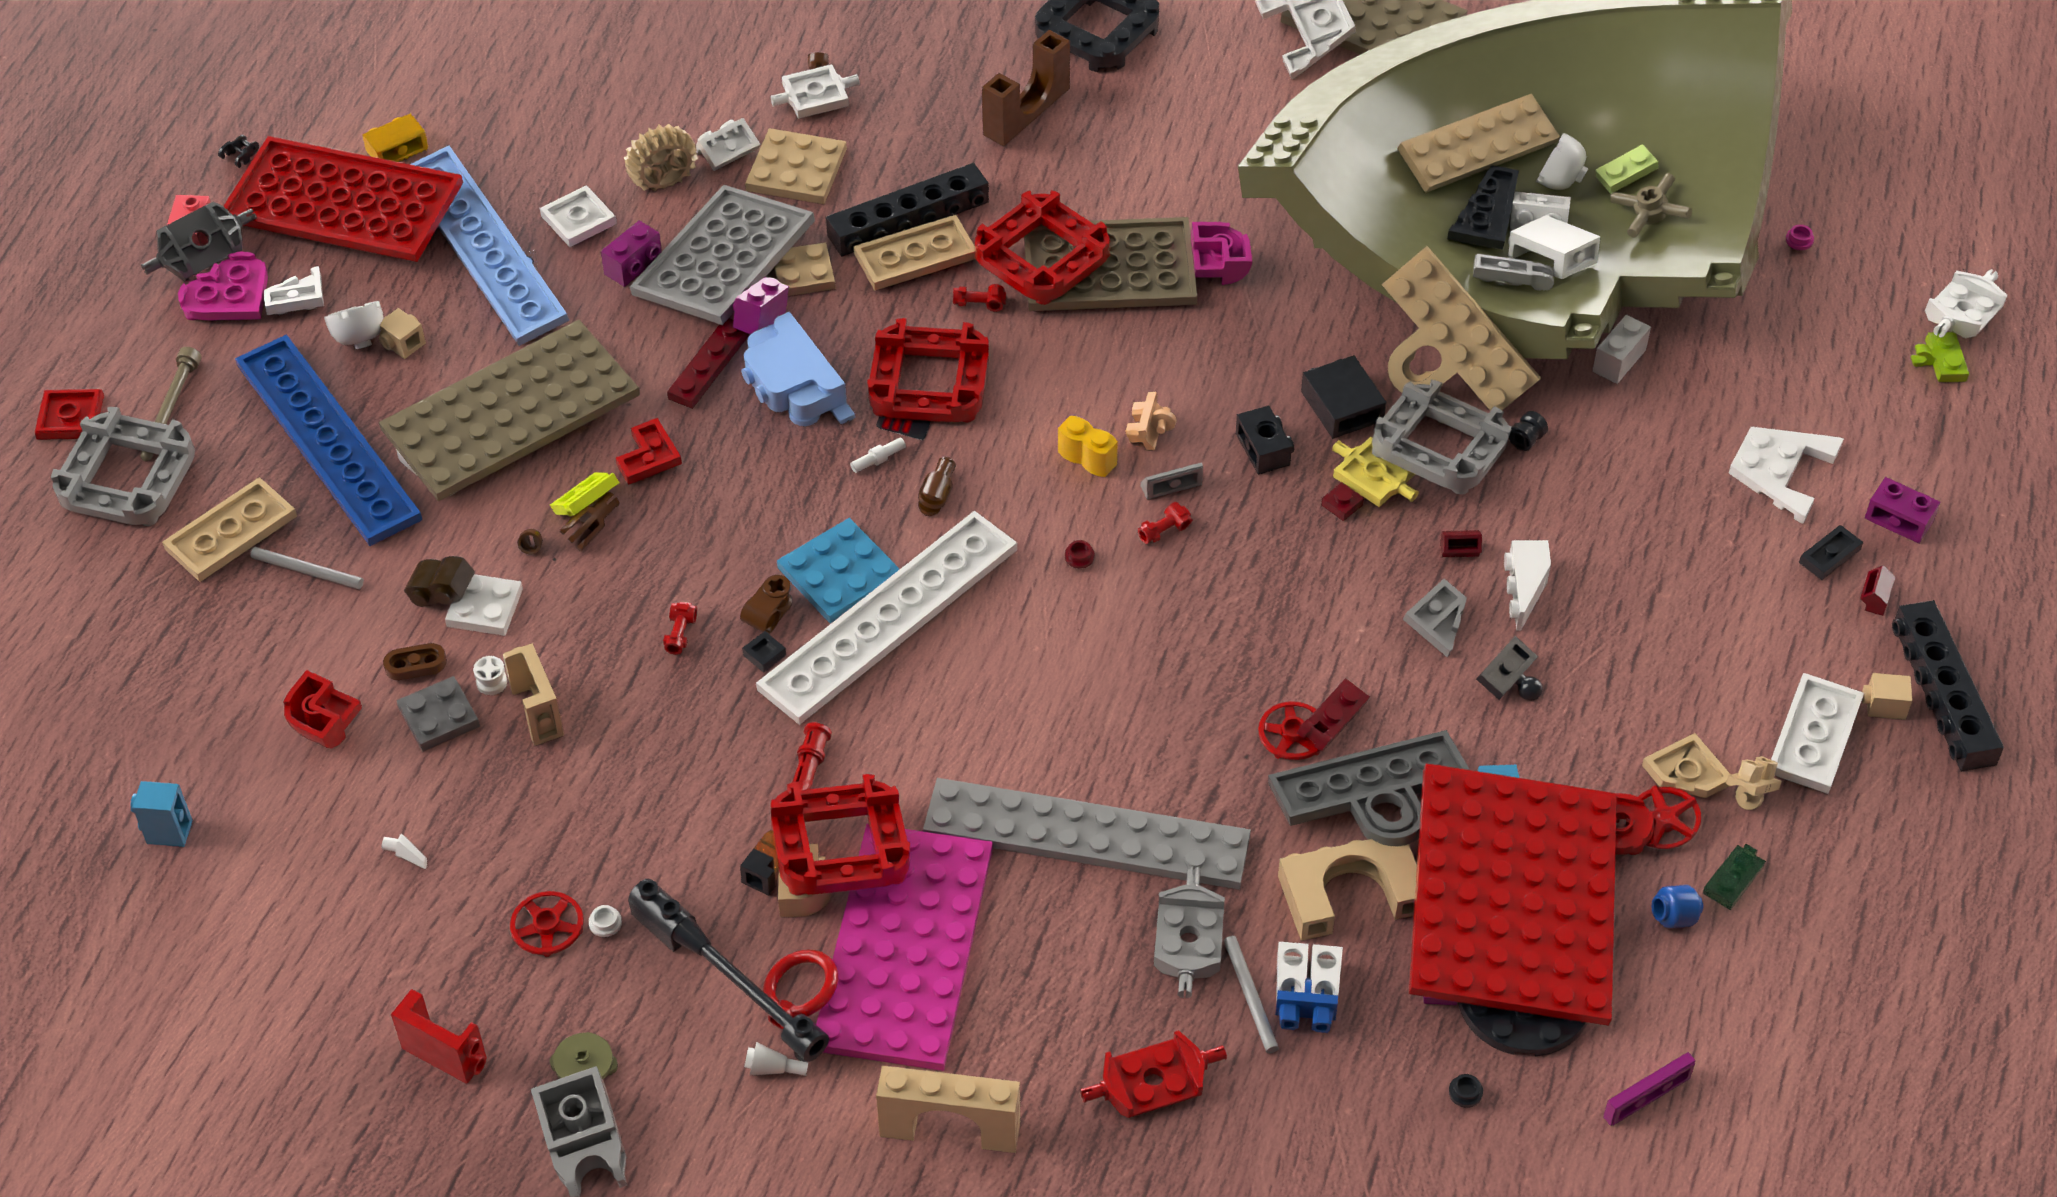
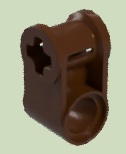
M782 575L768 577L757 592L744 604L740 620L761 632L766 631L770 634L792 606V597L789 594L791 590L789 579Z

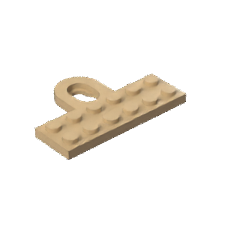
M1428 246L1423 248L1382 284L1419 327V329L1397 346L1388 362L1390 380L1400 392H1403L1404 386L1410 381L1414 385H1430L1432 379L1442 382L1443 385L1453 375L1458 373L1490 411L1494 406L1503 410L1540 380L1541 377ZM1427 345L1435 347L1441 354V366L1434 371H1426L1421 375L1414 374L1410 370V362L1415 358L1416 350Z

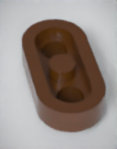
M436 643L394 649L387 653L383 660L386 675L390 679L397 681L437 674L447 664L443 647Z

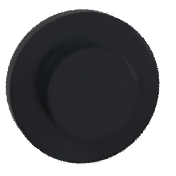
M1462 1074L1451 1081L1449 1097L1460 1107H1474L1483 1097V1087L1475 1076Z

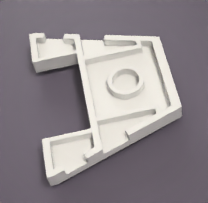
M1255 0L1263 19L1289 10L1304 40L1305 47L1282 55L1283 62L1291 79L1296 78L1356 32L1355 24L1343 0Z
M1750 427L1730 466L1729 474L1756 493L1763 492L1774 500L1773 504L1781 510L1786 508L1794 514L1795 520L1803 524L1813 505L1814 498L1786 487L1803 454L1833 464L1844 439L1833 436Z

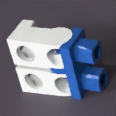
M1279 942L1275 1015L1279 1016L1280 1027L1282 1029L1295 1030L1299 1027V1017L1312 1018V1030L1328 1033L1332 1021H1336L1343 947L1313 944L1310 978H1307L1309 944ZM1289 952H1296L1299 955H1301V957L1287 956L1285 954ZM1322 955H1330L1334 959H1322L1319 957Z

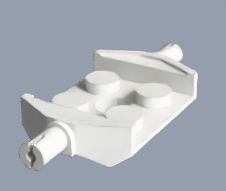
M1988 270L1983 277L1956 271L1952 281L1935 299H1929L1925 313L1929 321L1938 324L1933 330L1936 336L1939 334V337H1943L1947 331H1953L1964 338L1976 336L2004 306L2008 296L1994 283L1998 278L1996 271L1992 274L1993 270Z

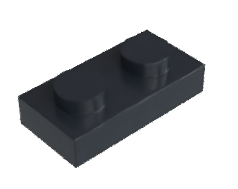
M1839 525L1800 556L1799 563L1823 580L1859 552L1863 541Z

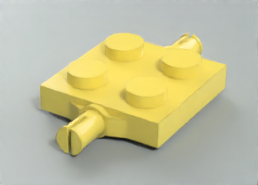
M1372 437L1362 445L1352 449L1340 440L1333 445L1332 451L1344 457V461L1334 469L1333 477L1376 506L1380 507L1391 496L1398 493L1411 502L1417 498L1419 491L1406 484L1415 474L1383 458L1374 456L1372 454Z

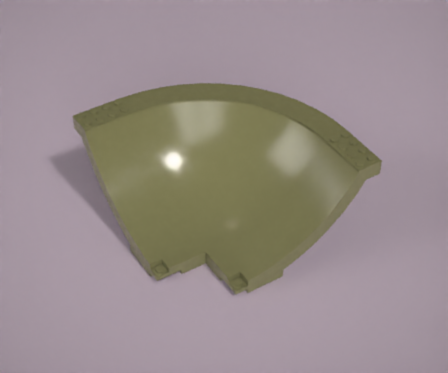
M1531 0L1469 14L1418 30L1371 49L1334 68L1311 83L1289 101L1238 165L1242 198H1276L1298 226L1313 239L1314 248L1324 249L1334 260L1368 286L1393 301L1395 300L1382 284L1423 248L1428 246L1524 358L1568 359L1573 348L1594 349L1602 333H1610L1622 307L1679 308L1684 297L1735 298L1736 296H1743L1759 259L1758 238L1763 221L1775 150L1784 66L1786 25L1792 15V0ZM1532 93L1560 138L1563 133H1566L1582 144L1587 156L1584 166L1588 170L1580 183L1575 181L1569 188L1563 190H1554L1536 181L1552 151L1557 147L1559 140L1555 144L1497 166L1519 170L1515 192L1571 197L1568 224L1600 236L1598 262L1564 279L1553 276V288L1547 291L1535 290L1531 284L1516 286L1504 281L1494 280L1487 282L1473 277L1475 255L1484 254L1511 258L1508 256V240L1510 231H1513L1510 228L1511 213L1503 250L1447 239L1449 229L1456 223L1460 212L1466 208L1468 200L1472 194L1476 193L1478 185L1489 169L1425 193L1397 149L1401 142ZM1643 144L1657 159L1659 169L1616 192L1637 196L1639 190L1644 187H1657L1664 175L1670 173L1675 177V181L1665 194L1668 203L1692 208V215L1689 219L1666 214L1665 218L1659 223L1645 224L1638 236L1633 238L1628 235L1627 230L1637 217L1634 207L1612 203V194L1596 178L1595 170ZM1533 251L1512 258L1541 263L1554 269L1553 259Z

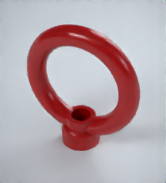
M807 949L793 952L780 959L772 967L765 979L763 992L793 1018L799 1014H805L808 1017L822 1009L834 995L838 985L836 964L827 954L818 950ZM802 963H815L822 967L825 972V982L820 992L813 999L797 1006L787 1000L779 1001L776 995L777 984L789 969ZM768 1015V1020L774 1026L780 1029H784L777 1021H775L770 1015Z

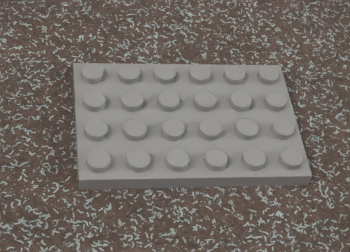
M723 185L630 286L631 294L723 325L735 312L733 310L735 298L767 276L815 222L814 213Z

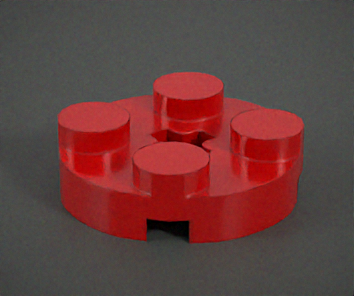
M1617 793L1616 823H1619L1620 819H1624L1628 826L1623 829L1616 828L1615 854L1637 855L1643 851L1644 846L1652 838L1654 832L1653 814L1639 797L1626 793Z

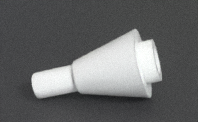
M756 1042L755 1048L748 1047L744 1067L751 1069L750 1075L782 1074L788 1072L806 1076L808 1062L788 1059L787 1056Z

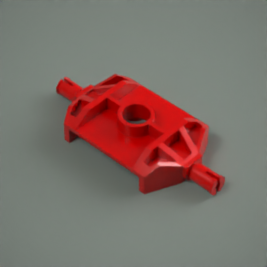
M1178 1030L1174 1032V1039L1115 1057H1112L1110 1051L1106 1052L1103 1081H1100V1084L1081 1088L1080 1094L1084 1103L1104 1097L1105 1101L1109 1100L1121 1115L1130 1118L1201 1096L1203 1092L1204 1070H1207L1208 1064L1226 1060L1227 1053L1223 1045L1210 1050L1200 1051L1192 1041ZM1155 1074L1160 1076L1163 1081L1158 1085H1149L1144 1079L1148 1075Z

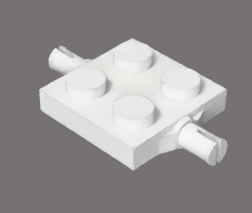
M832 64L782 76V85L785 92L771 95V103L773 107L789 103L793 107L798 119L849 106V101L845 88L859 86V77L855 74L842 78L836 73Z

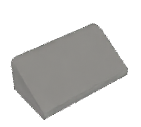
M1201 462L1146 477L1140 484L1146 499L1202 485L1203 464Z

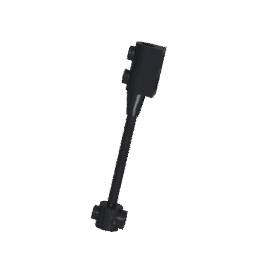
M647 878L635 885L628 898L631 915L673 952L684 946L700 956L703 955L784 1028L781 1039L794 1050V1055L798 1060L810 1062L822 1054L828 1045L829 1036L805 1014H799L793 1018L711 946V942L698 926L696 918L655 881Z

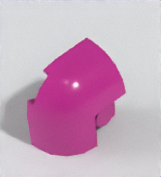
M1192 222L1191 245L1195 278L1221 277L1222 285L1232 284L1243 279L1249 273L1252 266L1251 246L1248 235H1243L1240 231L1231 228L1230 223Z

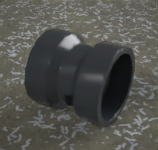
M1528 411L1520 418L1519 423H1515L1511 427L1509 440L1517 449L1529 451L1536 444V440L1541 439L1548 432V424L1539 413Z

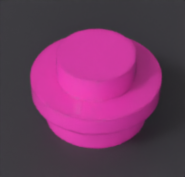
M1795 225L1787 232L1786 243L1796 250L1809 249L1814 243L1813 232L1808 226Z

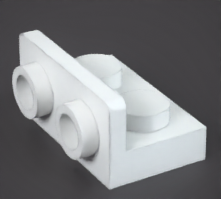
M741 118L737 121H727L720 127V130L714 133L708 131L698 138L696 152L697 155L702 153L713 171L758 149L760 143L744 118Z
M1515 192L1510 228L1515 230L1546 215L1568 223L1571 197Z

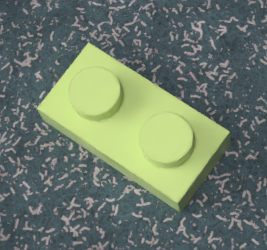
M1642 144L1599 167L1595 172L1596 178L1612 194L1659 168L1657 159Z

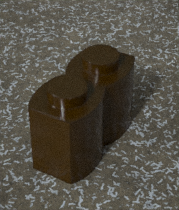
M449 556L441 561L425 559L418 562L404 592L411 602L419 607L432 606L438 602L442 604L457 603L462 599L475 571L463 557Z

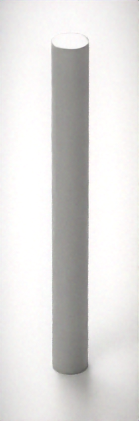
M254 547L251 551V558L355 589L360 590L364 583V579L258 547Z
M1229 936L1224 939V943L1266 1053H1274L1279 1049L1237 938L1236 936Z

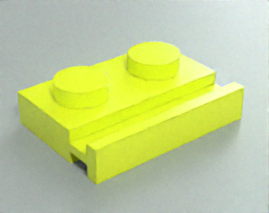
M595 472L551 503L550 506L556 515L574 516L619 484V481L614 473L609 475L608 473Z

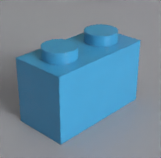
M141 781L137 793L132 795L130 807L132 813L137 818L138 829L142 831L146 843L185 847L193 820L179 784Z

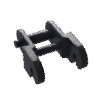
M240 135L234 141L225 143L219 149L218 156L224 159V152L227 156H230L238 151L241 154L236 157L235 166L240 168L242 164L246 165L251 161L250 157L258 151L259 143L256 141L250 143L245 135Z

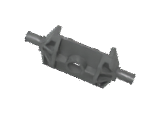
M213 201L156 231L158 254H156V258L141 264L142 269H145L144 273L148 275L161 267H165L185 282L189 280V277L205 270L214 263L228 258V254L241 252L242 235L240 228L257 219L255 213L253 214L254 211L250 208L236 216V214L232 215L222 205ZM198 232L205 234L208 238V243L204 246L194 244L192 241L193 234Z

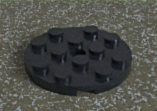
M1458 1002L1462 1017L1476 1036L1491 1047L1512 1055L1515 1052L1535 1053V1056L1555 1053L1573 1043L1587 1025V1022Z

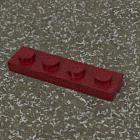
M730 318L723 325L719 324L667 391L668 400L693 409L750 334L733 328L734 320Z

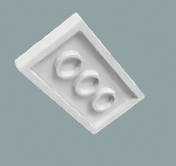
M1803 673L1771 760L1778 763L1774 776L1829 794L1864 693Z

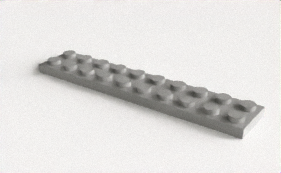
M937 778L923 832L993 841V848L1186 881L1187 868L1193 866V875H1195L1196 866L1201 869L1200 883L1240 890L1251 829Z

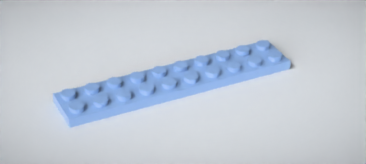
M446 146L410 164L462 176L464 183L438 228L519 346L569 321L568 315L450 146Z

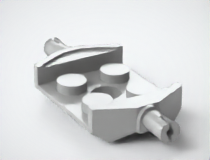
M1193 866L1187 868L1186 885L1159 892L1154 966L1163 974L1178 977V996L1184 998V989H1186V998L1192 996V982L1194 979L1213 976L1220 971L1225 897L1199 885L1201 869L1196 866L1195 875H1193ZM1185 933H1193L1198 939L1194 942H1185L1180 937Z

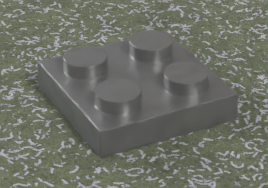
M454 676L396 700L398 708L422 752L480 727L474 710Z

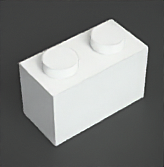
M1625 315L1597 348L1593 372L1618 384L1646 351L1651 326Z

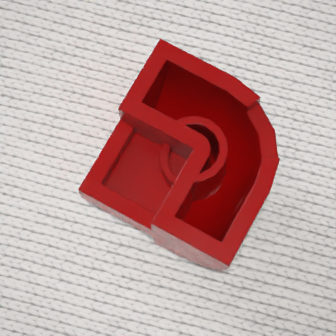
M308 670L302 674L283 701L284 716L290 727L300 736L331 749L344 741L346 738L344 730L362 709L360 700L334 689L332 681Z

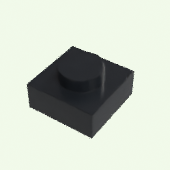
M766 631L742 648L743 656L763 673L786 656V648Z

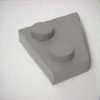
M1443 579L1405 613L1403 620L1448 657L1454 646L1453 643L1467 597L1447 580Z

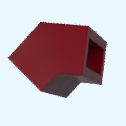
M1479 530L1442 531L1440 540L1442 557H1479L1480 553H1482L1481 532ZM1453 545H1474V547H1448V546H1453Z
M1883 565L1868 571L1860 597L1866 604L1864 611L1881 616L1885 613L1895 576Z

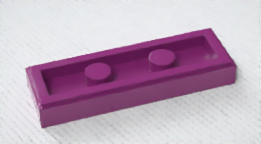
M1687 1052L1607 1101L1603 1118L1610 1126H1614L1691 1079L1696 1060Z

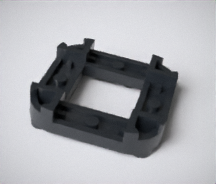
M1048 0L1035 15V34L1039 39L1048 30H1051L1070 40V53L1089 61V70L1098 72L1099 68L1114 66L1119 70L1125 66V57L1148 34L1153 36L1157 34L1159 2L1157 0ZM1095 1L1127 15L1104 39L1066 21L1084 4L1091 6Z

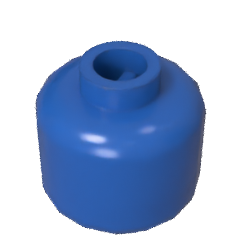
M1690 885L1665 886L1657 892L1652 900V913L1655 919L1665 928L1691 927L1700 918L1703 911V901L1696 890Z

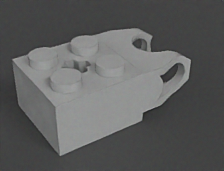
M597 1066L532 1088L531 1092L554 1169L560 1181L568 1189L570 1197H580L583 1177L587 1172L596 1168L610 1171L618 1182L619 1188L627 1186L625 1178L627 1157L607 1090Z

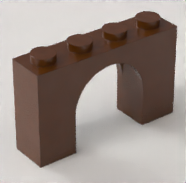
M1048 30L1033 43L1032 72L1021 94L1020 84L1001 73L996 74L982 86L983 135L1004 147L1070 89V40Z

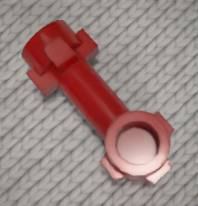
M1000 284L990 285L988 292L967 291V287L960 286L959 288H953V304L966 306L967 302L986 303L988 310L998 312L1002 310L1003 305H1006V292H1004L1005 289Z
M1173 502L1164 511L1166 517L1155 523H1150L1148 520L1143 522L1141 527L1138 528V535L1145 544L1151 541L1155 543L1160 540V533L1172 526H1175L1179 531L1188 528L1193 521L1191 513L1185 506H1181L1178 502Z
M688 602L671 604L669 619L675 622L671 635H665L663 639L666 652L679 655L682 653L683 648H686L688 640L683 635L687 623L695 624L697 606Z

